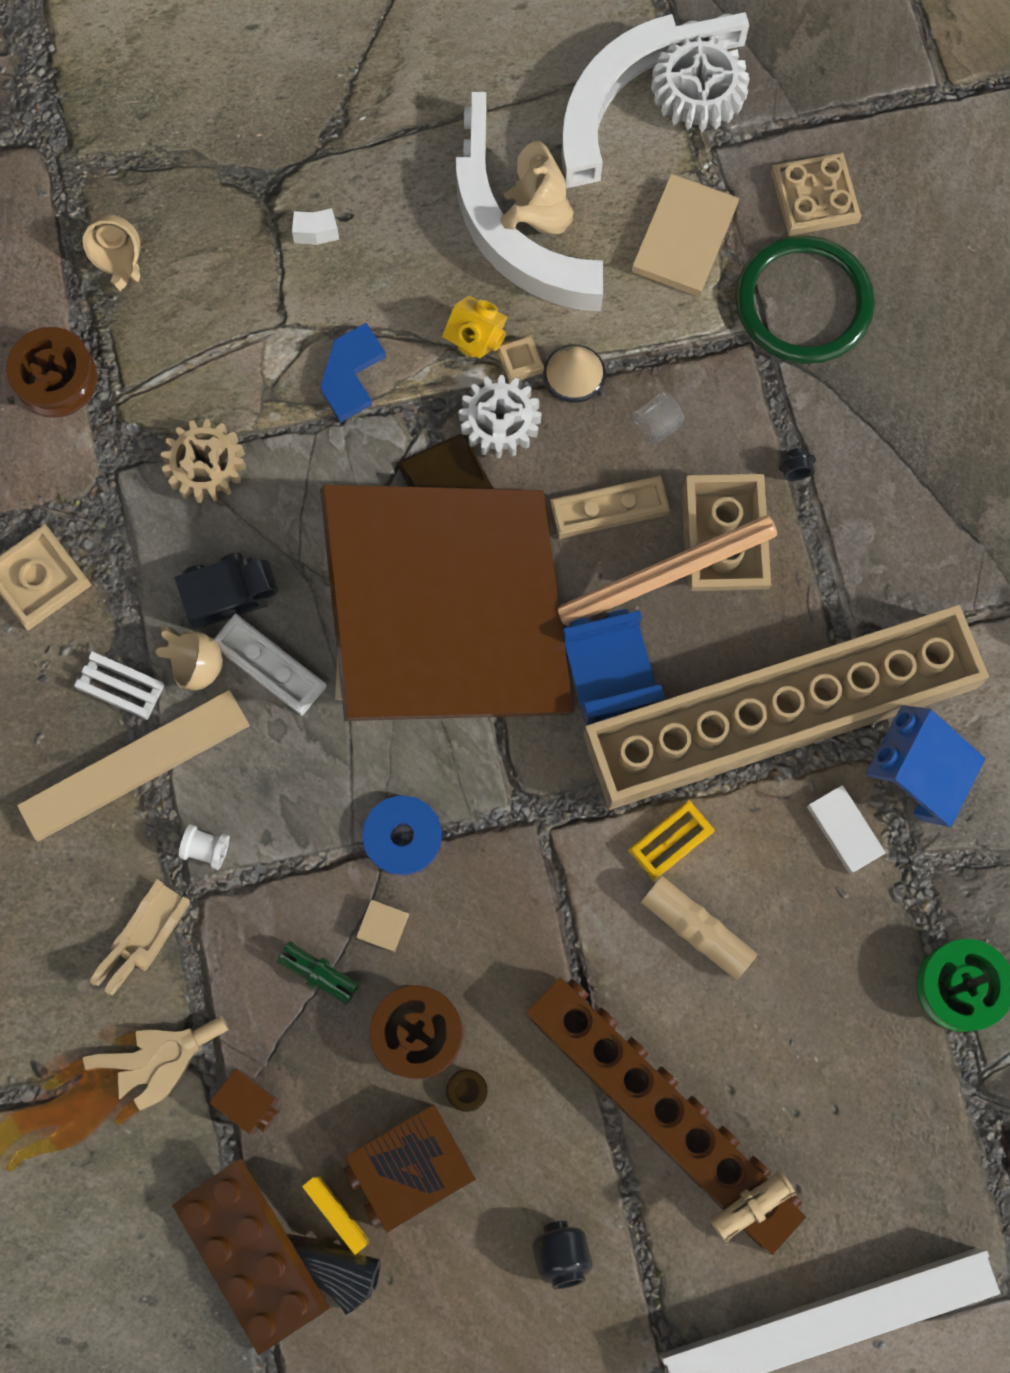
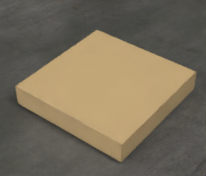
M46 524L40 526L0 555V595L28 631L92 586Z

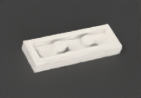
M236 613L214 638L220 645L221 654L301 716L304 715L327 687L325 682Z

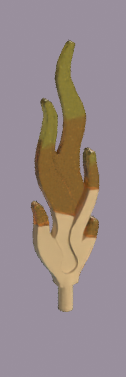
M222 1015L194 1031L189 1028L177 1032L161 1030L131 1032L118 1037L116 1044L119 1046H138L142 1048L141 1050L134 1053L95 1054L82 1057L68 1065L56 1077L48 1081L44 1085V1089L55 1090L77 1075H84L71 1090L43 1105L13 1113L0 1125V1156L24 1135L44 1127L59 1126L50 1137L36 1141L18 1150L7 1163L6 1170L8 1172L14 1171L25 1160L62 1151L81 1143L102 1125L121 1099L139 1085L148 1084L142 1094L123 1107L115 1118L116 1125H123L135 1114L164 1100L180 1082L195 1055L202 1050L201 1045L229 1030Z

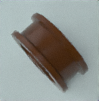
M43 327L25 334L12 347L6 363L7 378L12 389L29 410L44 417L58 418L77 412L89 402L97 386L98 373L96 364L86 346L74 333L63 328ZM72 361H76L74 375L69 368V364ZM30 372L35 377L33 384H29Z
M406 986L390 993L376 1008L370 1025V1041L378 1060L394 1074L413 1080L432 1078L445 1071L456 1059L463 1040L462 1022L454 1005L442 993L426 986ZM412 1003L425 1004V1010L422 1013L407 1014L403 1018L416 1027L421 1022L425 1023L423 1031L427 1036L435 1041L437 1032L434 1020L436 1017H443L447 1028L446 1040L441 1051L435 1057L423 1063H410L409 1055L413 1052L427 1051L430 1047L418 1039L414 1040L411 1044L409 1042L411 1034L400 1025L397 1027L399 1047L391 1049L388 1041V1027L392 1017L402 1007Z

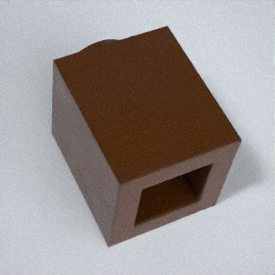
M236 1068L209 1103L248 1134H255L258 1129L265 1132L275 1120L279 1111L274 1107L280 1100L245 1072Z

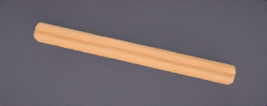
M767 515L560 605L558 608L560 619L563 624L569 626L575 620L590 618L775 538L777 536L776 526Z

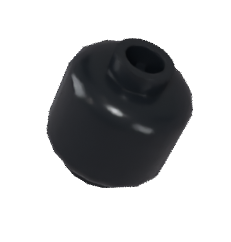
M557 1221L543 1227L544 1234L538 1236L532 1245L540 1279L545 1283L552 1284L553 1289H565L582 1284L586 1281L585 1275L590 1272L593 1266L585 1232L577 1227H569L567 1221Z

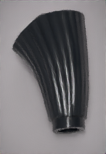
M293 1245L317 1287L327 1293L339 1305L345 1315L356 1310L372 1297V1292L376 1291L381 1269V1259L359 1253L354 1255L351 1251L327 1246Z

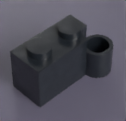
M238 552L222 557L219 563L206 567L204 565H194L188 567L182 572V575L174 577L188 621L193 630L230 619L235 613L240 616L267 607L266 599L278 593V587L269 561H253L252 558L244 559L242 553Z

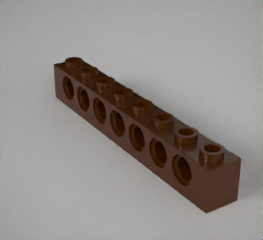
M559 977L526 1012L525 1016L722 1210L740 1199L739 1194L745 1189L750 1192L768 1180L767 1178L771 1174L770 1170L753 1155L748 1160L737 1149L740 1141L727 1128L722 1125L717 1130L706 1119L709 1111L695 1097L691 1095L686 1100L675 1089L679 1082L664 1067L660 1066L657 1070L645 1060L649 1054L646 1049L633 1037L626 1041L615 1030L619 1025L617 1021L602 1007L596 1012L585 1001L589 996L588 993L575 980L571 978L566 983ZM578 1011L584 1015L586 1028L582 1033L573 1034L566 1030L563 1019L568 1012ZM607 1040L615 1046L616 1056L611 1063H601L595 1058L593 1049L596 1042ZM630 1069L641 1071L646 1078L645 1088L640 1093H632L624 1085V1076ZM662 1098L672 1101L676 1107L675 1118L667 1124L660 1122L654 1112L656 1103ZM693 1128L700 1129L706 1136L705 1148L696 1154L691 1152L685 1143L687 1133ZM726 1158L732 1160L737 1167L735 1179L727 1184L721 1182L716 1173L717 1165ZM794 1195L766 1213L764 1221L759 1224L755 1221L744 1228L743 1231L767 1254L773 1256L807 1218L799 1210L803 1203Z

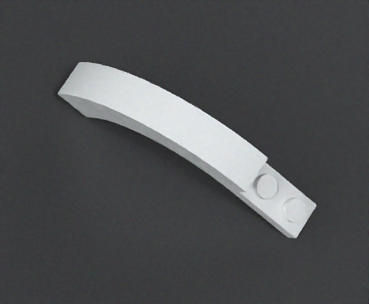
M746 12L734 15L723 14L715 19L700 22L689 21L680 26L675 25L673 15L670 14L630 29L603 48L581 74L568 101L564 117L561 151L562 174L565 178L566 188L601 181L603 161L598 144L599 125L610 102L628 82L646 70L655 67L658 64L659 56L662 52H667L671 43L681 46L680 43L685 38L690 42H694L700 36L702 41L708 42L713 35L715 44L720 45L727 41L728 49L744 46L749 28Z
M472 92V106H464V129H471V139H464L463 157H456L457 195L463 219L472 239L484 257L497 271L526 292L560 306L579 310L601 311L603 299V260L578 259L552 252L531 241L516 228L512 230L505 229L502 226L500 220L504 214L493 197L486 173V92Z

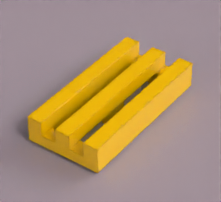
M688 800L629 848L627 852L632 858L636 859L641 869H644L651 881L654 882L713 834L715 829L693 803ZM689 813L693 817L646 857L643 855L642 849L685 814ZM699 824L703 829L699 834L656 869L651 863Z
M321 1176L313 1177L302 1186L354 1255L369 1244V1238Z

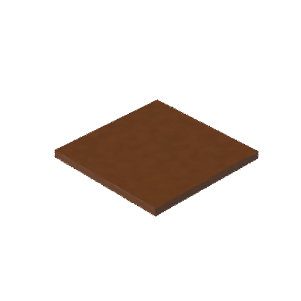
M323 485L320 489L344 721L569 715L574 712L562 622L558 613L559 600L544 490Z

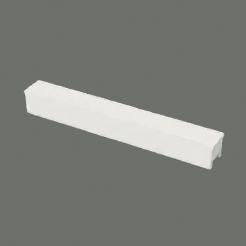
M974 1248L660 1353L659 1357L667 1373H768L1001 1293L988 1257H990L988 1251Z

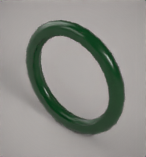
M810 235L788 236L770 242L756 251L744 265L737 281L735 293L738 316L744 329L753 341L775 357L800 364L823 363L841 357L853 349L866 335L873 320L875 308L873 285L866 269L855 255L840 244L826 238ZM806 252L817 254L832 260L846 272L855 288L857 304L851 324L842 335L831 342L819 346L804 347L780 340L765 328L755 310V284L762 271L779 257L791 253Z

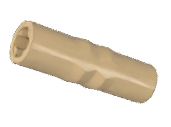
M663 876L641 901L644 906L668 924L680 937L687 940L697 951L707 956L736 981L758 955V953L729 931L718 919L711 916L704 907L691 900Z

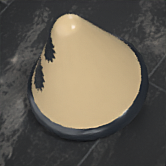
M570 344L556 349L549 355L544 365L543 379L548 391L554 397L568 403H580L593 398L600 392L606 380V368L603 360L594 350L580 344Z

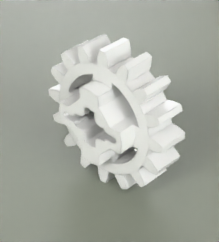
M499 375L498 383L492 384L489 377H485L483 388L473 384L471 386L473 397L464 395L462 398V406L464 408L459 410V420L464 422L461 424L462 435L471 434L469 436V445L473 447L478 443L482 444V455H486L490 449H494L496 458H501L503 450L508 449L512 456H516L517 445L525 449L529 448L530 440L528 436L537 438L538 427L536 424L541 423V412L536 411L539 409V399H529L532 388L527 386L520 390L518 378H515L511 384H506L504 375ZM497 414H504V419H496ZM481 429H485L490 435L486 434Z

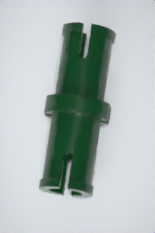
M289 941L283 950L294 956L297 961L285 954H280L276 963L307 980L306 985L314 989L317 986L346 1006L353 996L342 990L339 985L351 992H356L360 983L329 966L330 961L324 957L319 960L295 945L294 942Z

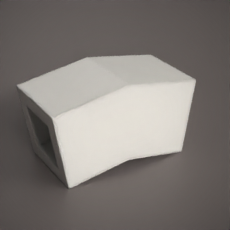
M332 208L317 212L294 211L292 226L294 243L318 245L339 240L338 228Z

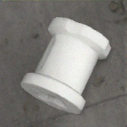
M190 824L186 828L180 844L179 858L187 860L189 857L210 863L212 869L219 870L227 854L230 836L222 834L220 837L201 832L196 825Z

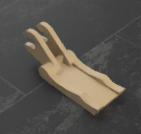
M156 879L127 926L113 942L110 948L112 952L95 970L90 983L94 986L95 984L99 986L121 957L127 961L108 982L104 991L106 994L113 996L135 966L146 971L190 905V900L185 896H180L163 885V882Z

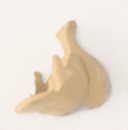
M533 141L525 146L517 157V173L520 181H517L515 187L503 194L506 200L512 199L516 203L501 217L500 221L505 229L513 230L517 223L525 222L540 233L560 234L565 232L566 228L571 224L574 214L569 200L566 198L565 178L548 147L542 141Z

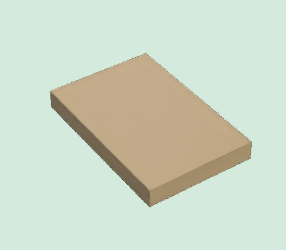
M671 174L633 263L632 272L701 297L740 198Z

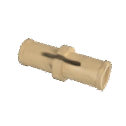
M779 1170L749 1192L745 1189L739 1194L740 1199L714 1217L709 1218L720 1238L726 1243L731 1237L756 1221L759 1224L764 1221L766 1213L788 1198L793 1197L796 1193L786 1176Z

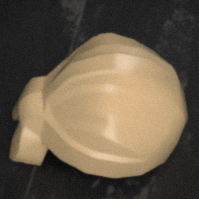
M106 214L92 219L83 235V249L88 259L97 268L106 273L113 274L110 282L118 291H121L127 285L129 278L134 283H138L140 279V268L137 262L140 253V236L135 227L125 218Z
M168 626L161 627L162 637L169 643L158 644L154 648L155 653L158 657L171 658L173 677L177 686L180 689L195 691L210 685L220 674L223 666L219 643L202 632L189 630L180 635L174 628Z

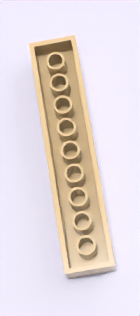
M957 605L585 726L583 738L608 809L612 810L894 717L901 705L924 707L976 690L990 677L961 606Z

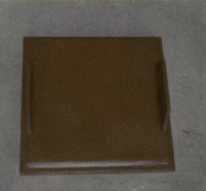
M462 433L396 463L408 487L494 489L475 451L469 445L467 436L462 435Z

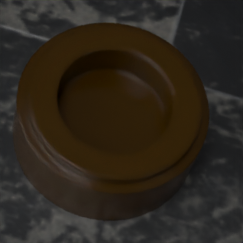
M469 1069L460 1070L453 1074L446 1087V1094L450 1104L462 1112H471L480 1108L485 1102L488 1092L486 1081L482 1075Z

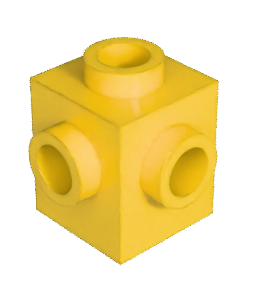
M469 295L454 305L442 337L457 345L459 351L463 354L482 358L492 350L497 351L506 336V331L503 330V327L508 317L498 312V308L491 302L477 300Z

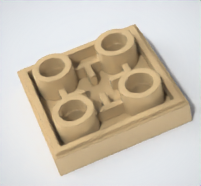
M843 152L773 165L771 174L788 236L859 223L861 213Z

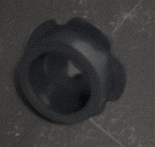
M795 448L787 451L783 455L784 458L779 462V470L784 473V478L788 481H798L808 478L814 473L813 464L816 458L803 448Z

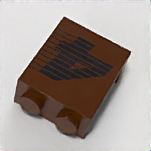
M434 1104L345 1156L349 1165L343 1168L354 1190L356 1191L362 1187L370 1203L366 1204L364 1209L376 1229L383 1226L386 1233L476 1180Z

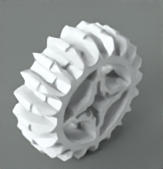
M713 35L708 42L702 41L700 36H698L694 42H690L685 38L680 43L681 46L671 43L667 52L661 53L658 58V64L653 68L651 90L655 94V106H662L661 112L663 117L673 115L672 122L674 126L680 121L685 122L687 131L692 125H698L701 132H703L707 124H710L715 130L720 126L721 121L729 124L733 114H738L741 111L748 94L749 73L745 72V60H738V49L727 51V41L717 45Z

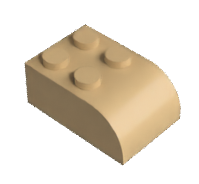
M764 474L686 475L682 489L685 550L767 515ZM765 541L687 575L689 591L769 590L771 587L769 541Z

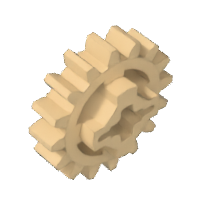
M205 419L203 427H197L194 420L190 421V430L186 432L182 428L177 427L178 439L167 438L165 441L171 451L161 452V458L166 463L161 468L165 477H170L168 483L172 490L180 488L181 496L184 499H187L194 493L197 503H202L204 495H210L213 502L217 501V492L221 490L225 494L230 495L231 490L228 484L230 482L240 484L242 481L236 471L246 470L245 462L241 459L245 452L243 446L237 444L238 438L236 433L231 432L227 434V429L223 423H220L216 429H213L210 419ZM185 450V458L180 461V457ZM195 454H198V456L201 459L203 458L205 461H209L212 468H210L206 463L204 464L202 461H198ZM228 455V463H227V466H226L225 470L222 471V470H221V469H222V464H223L225 461H227V457H226V456Z

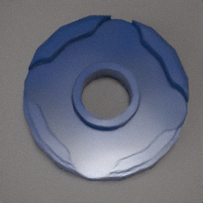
M398 795L384 799L370 811L364 822L362 840L366 854L375 866L390 875L409 876L423 871L436 858L441 849L442 829L438 816L428 804L416 797ZM404 825L413 830L414 838L407 846H397L392 842L391 834L396 827Z

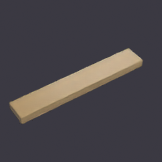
M228 690L18 804L17 807L32 836L39 842L250 725L232 692Z

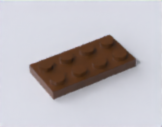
M242 1158L230 1164L172 1205L258 1355L330 1308Z

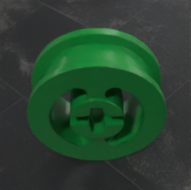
M960 939L939 946L927 955L918 970L916 990L919 1002L925 1013L935 1023L945 1029L956 1032H971L989 1028L998 1023L1010 1009V965L997 949L979 940ZM966 957L975 960L986 970L991 982V996L985 1006L983 998L988 992V982L970 987L967 991L948 996L947 999L950 1002L962 1005L965 1008L966 1012L963 1015L953 1011L944 1002L939 992L938 979L944 966L948 969V973L943 979V989L961 984L963 980L983 975L982 970L974 966H968L965 963Z

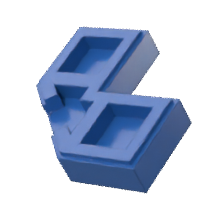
M367 323L334 340L320 386L321 394L340 423L372 406V400L356 374L386 358L384 349Z

